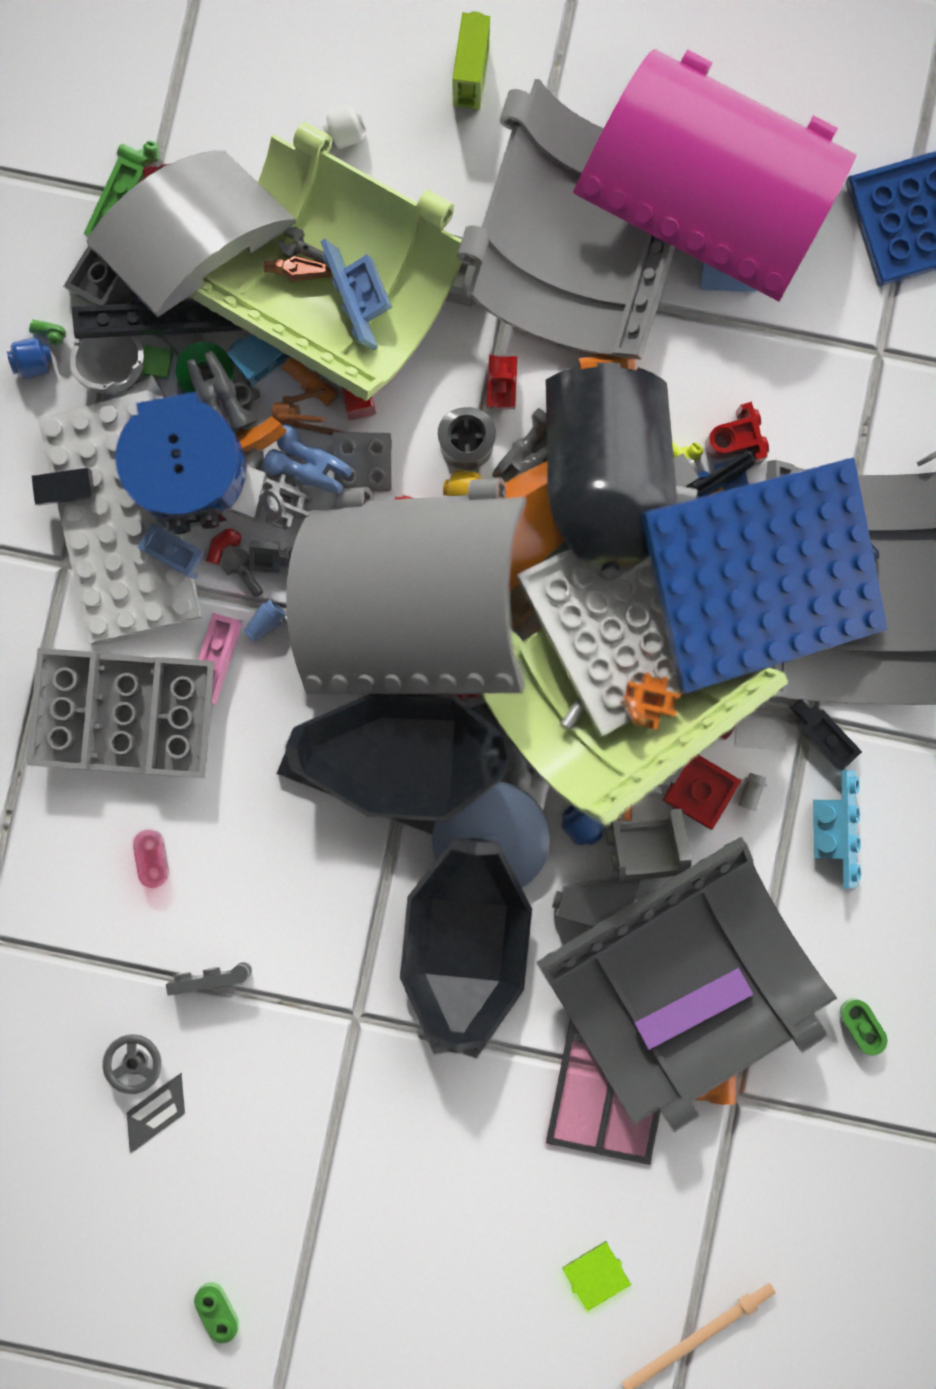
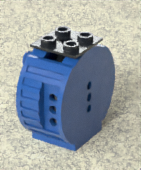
M196 392L136 403L138 415L131 416L123 427L117 442L115 456L117 473L128 495L152 516L156 517L159 524L169 532L173 531V534H185L191 532V527L202 526L203 529L219 527L220 522L227 521L222 512L225 509L232 508L238 500L246 480V457L235 433L215 409L203 403Z

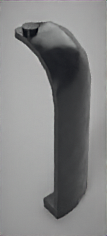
M607 362L597 363L598 367L581 370L579 366H575L554 374L545 380L547 477L551 513L561 536L573 554L589 569L605 580H613L632 570L650 556L641 513L676 504L677 490L667 382L645 369L639 367L636 370L621 368L620 363Z

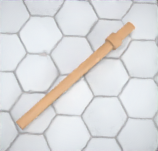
M770 1282L753 1294L749 1295L747 1293L738 1299L739 1303L624 1380L622 1382L625 1389H636L746 1313L749 1316L757 1311L758 1305L776 1294Z

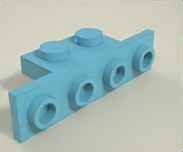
M841 770L842 800H813L814 858L843 859V889L858 887V882L861 881L862 875L861 866L857 864V853L861 850V838L857 835V823L860 822L861 813L859 806H856V794L860 791V780L856 776V771Z

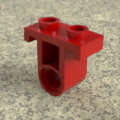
M751 401L741 404L736 410L737 417L743 416V419L718 425L710 432L705 441V450L710 457L724 459L743 454L746 451H753L756 464L762 463L768 457L769 443L765 436L762 437L759 427L762 423L759 410L754 409ZM721 436L725 438L728 446L726 448L717 446L715 437Z

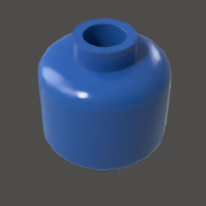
M35 337L13 342L10 346V351L6 352L12 373L18 374L22 379L46 374L48 372V363L53 362L48 345L42 346L41 342Z
M573 805L564 810L561 822L562 829L576 845H585L587 843L588 845H593L602 838L603 834L601 832L605 826L604 824L581 812Z

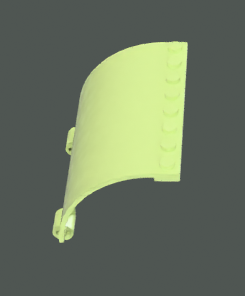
M303 122L294 134L293 145L276 135L271 136L266 160L258 183L296 219V224L291 227H297L304 231L305 236L303 240L305 243L324 252L320 241L323 239L328 240L339 248L346 267L366 254L373 258L392 305L391 309L368 322L378 348L373 350L364 344H359L352 333L353 323L342 308L343 298L332 283L333 273L330 278L291 281L283 275L264 272L265 260L276 261V259H282L285 261L288 259L281 252L277 240L284 242L286 245H296L294 239L285 236L283 233L252 254L245 249L203 277L204 286L188 297L252 333L257 338L269 343L282 353L303 363L306 367L320 373L330 381L337 383L355 396L367 401L399 372L415 352L435 321L453 286L462 264L457 258L461 239L445 231L444 228L450 222L455 206L429 190H426L421 195L418 202L409 199L329 154L332 137L309 123ZM301 253L294 255V256H298V257H302V258H306V259L313 260V259H311V258H309V257H307V256H305V255H303V254H301Z
M541 628L524 641L515 632L511 631L516 661H519L525 683L523 692L481 694L502 730L532 768L571 805L591 818L607 825L609 822L616 820L632 804L639 802L654 787L662 784L673 772L685 766L700 751L708 748L723 733L731 730L741 719L753 713L764 701L776 695L782 687L788 684L785 673L767 667L691 692L682 693L680 698L675 700L674 711H677V715L673 717L660 715L658 730L643 726L636 727L635 724H632L633 721L631 720L609 733L599 736L588 713L584 710L571 730L566 731L560 726V723L579 696L546 633Z

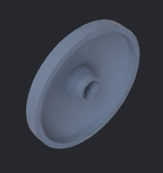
M502 781L450 820L435 821L432 833V847L436 861L454 838L477 837L498 842L522 888L529 884L541 871L547 859L550 846L548 822L540 805L523 789Z

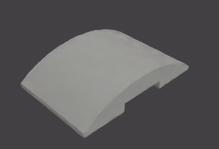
M213 150L179 159L142 180L112 206L93 229L86 242L155 316L159 317L203 287V277L245 249L252 254L296 224V219L225 150Z
M37 648L27 765L205 778L215 661Z

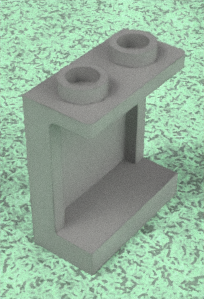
M682 809L670 810L669 819L619 825L617 818L611 822V828H606L608 846L613 845L614 853L610 854L612 871H618L619 882L671 877L691 867L692 857Z

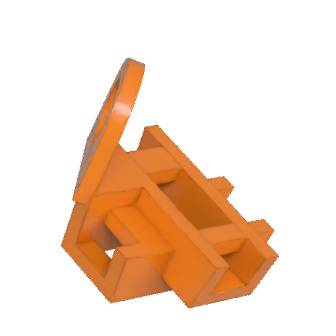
M646 672L642 676L641 684L631 681L627 682L624 700L621 701V704L633 721L632 724H635L636 727L643 726L658 730L660 715L667 717L677 715V711H674L675 700L679 699L681 694L666 690L668 677L664 676L662 679L650 677L651 673Z

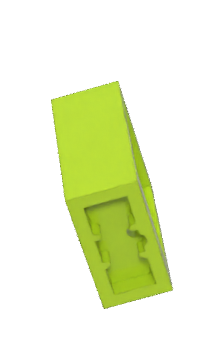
M478 11L462 12L452 77L453 106L481 110L490 48L491 16L484 15Z

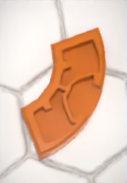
M271 416L254 428L240 429L235 435L239 439L246 456V452L254 448L261 451L281 438L287 430Z

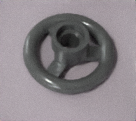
M136 1034L121 1036L108 1046L104 1054L102 1063L103 1073L107 1082L121 1093L138 1094L144 1092L154 1085L160 1075L162 1067L160 1052L156 1045L144 1036ZM127 1044V1054L123 1058V1064L112 1071L111 1063L114 1053L121 1046ZM137 1044L149 1051L153 1061L152 1069L147 1067V1054L143 1050L137 1049ZM130 1059H135L137 1061L136 1068L130 1065ZM126 1073L140 1074L147 1078L144 1082L137 1085H127L118 1080L119 1077Z

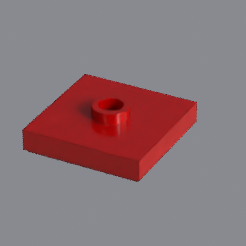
M697 754L685 765L675 784H670L661 801L675 809H682L683 814L713 831L742 780Z

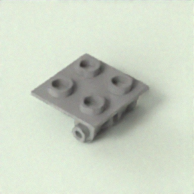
M333 432V456L342 460L352 469L349 478L334 472V480L338 481L343 486V489L368 487L370 490H392L391 433Z

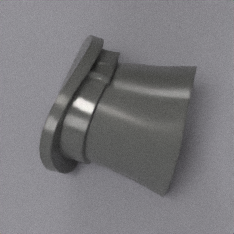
M461 407L447 413L440 421L437 433L444 459L453 467L462 470L475 469L487 462L493 451L496 438V428L491 417L484 411L472 407Z

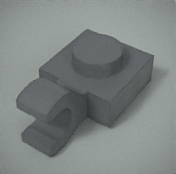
M251 540L249 545L250 571L278 573L280 566L289 568L293 547L280 550V543Z

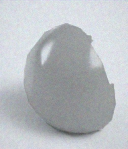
M137 336L76 339L70 354L69 368L78 382L91 392L107 395L118 394L132 386L141 375L144 368L143 346Z

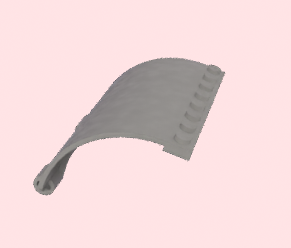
M534 79L530 94L521 89H511L508 91L499 121L505 128L512 131L482 227L475 225L466 226L458 249L457 258L461 262L476 266L468 295L493 316L516 329L542 340L586 353L642 360L675 247L573 194L574 188L604 128L573 112L561 103L545 87L540 79Z
M780 460L767 461L766 480L805 469L795 467L794 464ZM936 472L899 475L858 474L870 540L880 555L879 559H876L875 565L888 630L768 667L785 673L788 684L782 687L773 697L839 703L936 705Z
M502 478L471 480L468 495L373 501L372 492L368 487L344 488L340 494L336 493V509L311 510L309 516H306L295 539L289 563L286 592L290 644L306 694L522 693L525 683L519 661H516L513 649L508 589L512 545L518 520L526 504L525 497L506 498L507 493L504 480Z

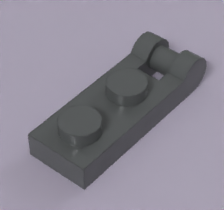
M240 962L232 970L221 971L220 967H213L202 970L203 975L192 976L191 972L173 975L174 980L166 984L167 996L242 983L251 976L252 966L247 962Z

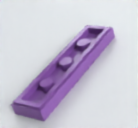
M737 968L634 1024L649 1051L754 994L740 969Z

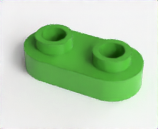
M857 998L846 1000L841 1005L840 1018L858 1048L869 1055L882 1053L888 1044L887 1034L869 1005ZM853 1008L858 1009V1015L855 1018L850 1016V1011ZM872 1033L874 1040L871 1043H866V1036Z
M214 1282L203 1284L195 1295L194 1306L210 1337L217 1343H228L237 1334L239 1318L224 1289L219 1284ZM204 1298H211L214 1304L207 1305L204 1302ZM218 1325H225L228 1331L221 1332L218 1329Z

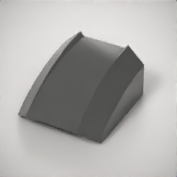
M89 245L63 285L65 289L92 305L131 304L136 297L134 292Z

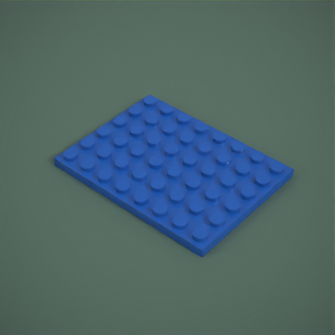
M854 457L641 513L678 686L682 693L691 692L888 630Z

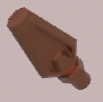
M292 256L285 261L282 259L264 261V272L283 275L291 281L330 278L332 270L326 264L298 256Z

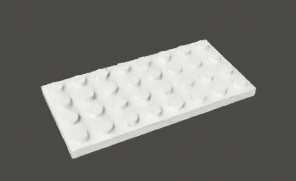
M148 390L38 418L50 473L90 468L92 471L95 498L57 503L89 643L92 644L203 617L194 579L187 577L138 549L151 523L166 531L168 530L157 522L156 517L152 516L128 495L121 484L116 469V446L120 433L131 416L138 415L136 403L152 400L151 392ZM173 534L185 541L184 534Z

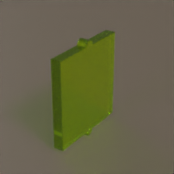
M606 1240L562 1266L572 1285V1292L577 1293L587 1312L632 1285L621 1266V1259L616 1258Z

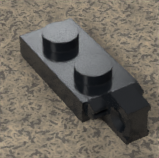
M802 699L797 700L789 707L799 718L795 723L800 728L799 730L838 772L844 770L862 753L859 747L823 709L820 710L816 705L810 709Z

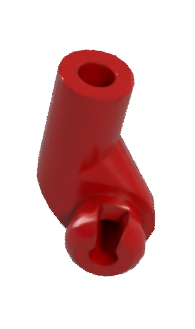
M226 528L211 539L205 561L219 565L223 550L229 545L233 547L240 545L242 540L241 534L234 531L233 528Z

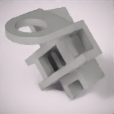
M281 474L275 481L268 478L265 479L260 496H258V503L262 504L267 512L266 523L286 530L291 528L293 517L301 520L309 516V512L305 511L306 503L311 502L313 497L299 491L301 482L297 480L294 484L285 481L286 475ZM280 493L287 495L288 498L280 496Z

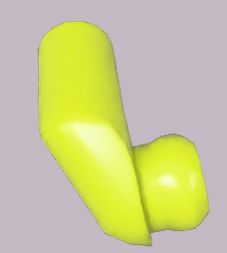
M672 441L674 458L684 453L687 459L691 458L695 463L700 460L703 454V448L700 444L692 443L691 446L679 447Z

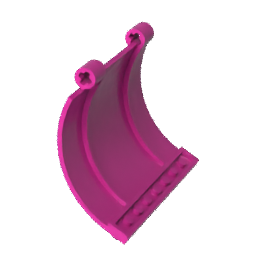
M653 49L642 61L618 100L592 150L573 194L780 302L842 188L857 154L832 142L838 128L815 115L812 116L808 126L805 127L708 76L713 62L687 49L681 61H678L657 49Z

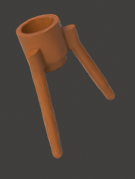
M324 388L295 396H283L282 402H274L272 417L282 425L290 424L295 428L333 435V432H343L332 428L302 423H323L325 418L300 415L299 406L294 405V402L325 394L326 389Z

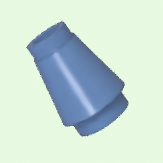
M271 599L266 603L262 602L247 624L244 632L251 640L256 642L259 638H262L282 624V619L286 616V613Z

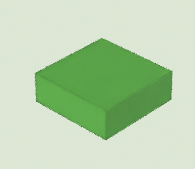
M143 345L144 368L141 376L148 377L152 374L154 378L169 380L173 358L172 349Z

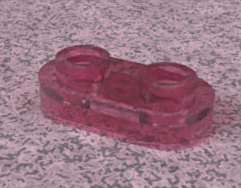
M152 829L143 830L133 840L138 879L145 887L156 888L162 886L169 877L163 836L158 831ZM149 838L154 841L152 849H148L145 845L146 840ZM153 867L159 870L157 878H153L150 874Z

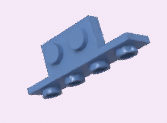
M323 239L320 241L324 250L322 257L334 275L332 283L343 298L342 308L353 323L352 333L359 344H364L375 350L378 348V345L368 322L391 309L392 305L373 258L366 254L346 267L339 248L328 240Z

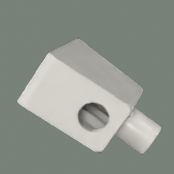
M254 450L246 452L247 455L245 456L247 470L243 490L232 508L225 510L258 523L262 510V504L258 503V496H260L263 482L268 477L266 473L258 470L264 456Z

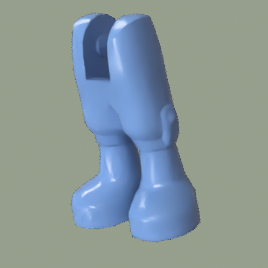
M285 424L283 427L287 430L286 433L276 441L280 451L273 448L268 451L263 461V471L273 476L281 474L295 476L303 485H311L325 491L340 494L343 486L326 475L331 470L343 477L349 478L352 469L342 460L327 453L324 448L310 447L303 443L300 439L299 430L293 425ZM284 453L304 459L307 464H300L290 459Z

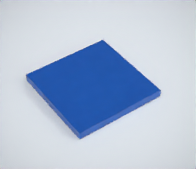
M936 151L848 176L845 182L878 285L882 286L936 270Z

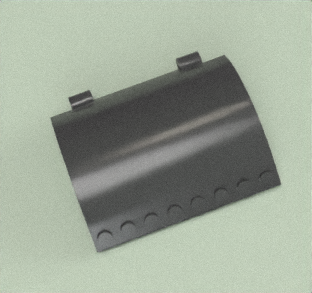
M742 837L727 843L712 855L701 859L694 866L675 875L668 882L649 891L642 898L623 907L619 912L599 922L580 936L574 937L567 944L554 952L548 953L544 958L536 962L634 1125L660 1109L675 1133L700 1117L692 1104L694 1100L787 1042L793 1040L798 1049L804 1053L828 1038L824 1027L814 1013L835 1001L837 997L814 967L779 913L754 866L751 852ZM740 969L754 995L648 1051L634 1024L635 1022L733 970Z

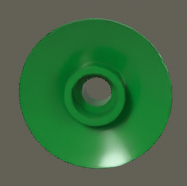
M197 342L182 351L178 357L175 372L180 387L186 393L195 392L188 372L187 361L194 358L202 372L204 368H209L205 353L213 351L232 381L233 364L223 348L211 342Z

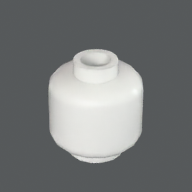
M345 105L328 112L326 115L327 124L322 126L324 132L332 137V141L340 149L362 141L363 133L366 132L359 109L354 110L351 105Z

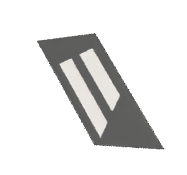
M182 1072L126 1112L130 1153L185 1114Z

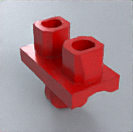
M489 355L487 408L515 409L518 356L502 357Z

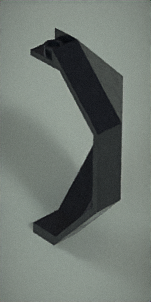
M368 694L293 727L285 745L291 770L367 817L448 821L502 781L508 762L505 736L455 694Z
M477 837L454 838L407 896L400 980L434 1055L448 1052L462 1053L477 1059L525 988L532 907L499 843Z

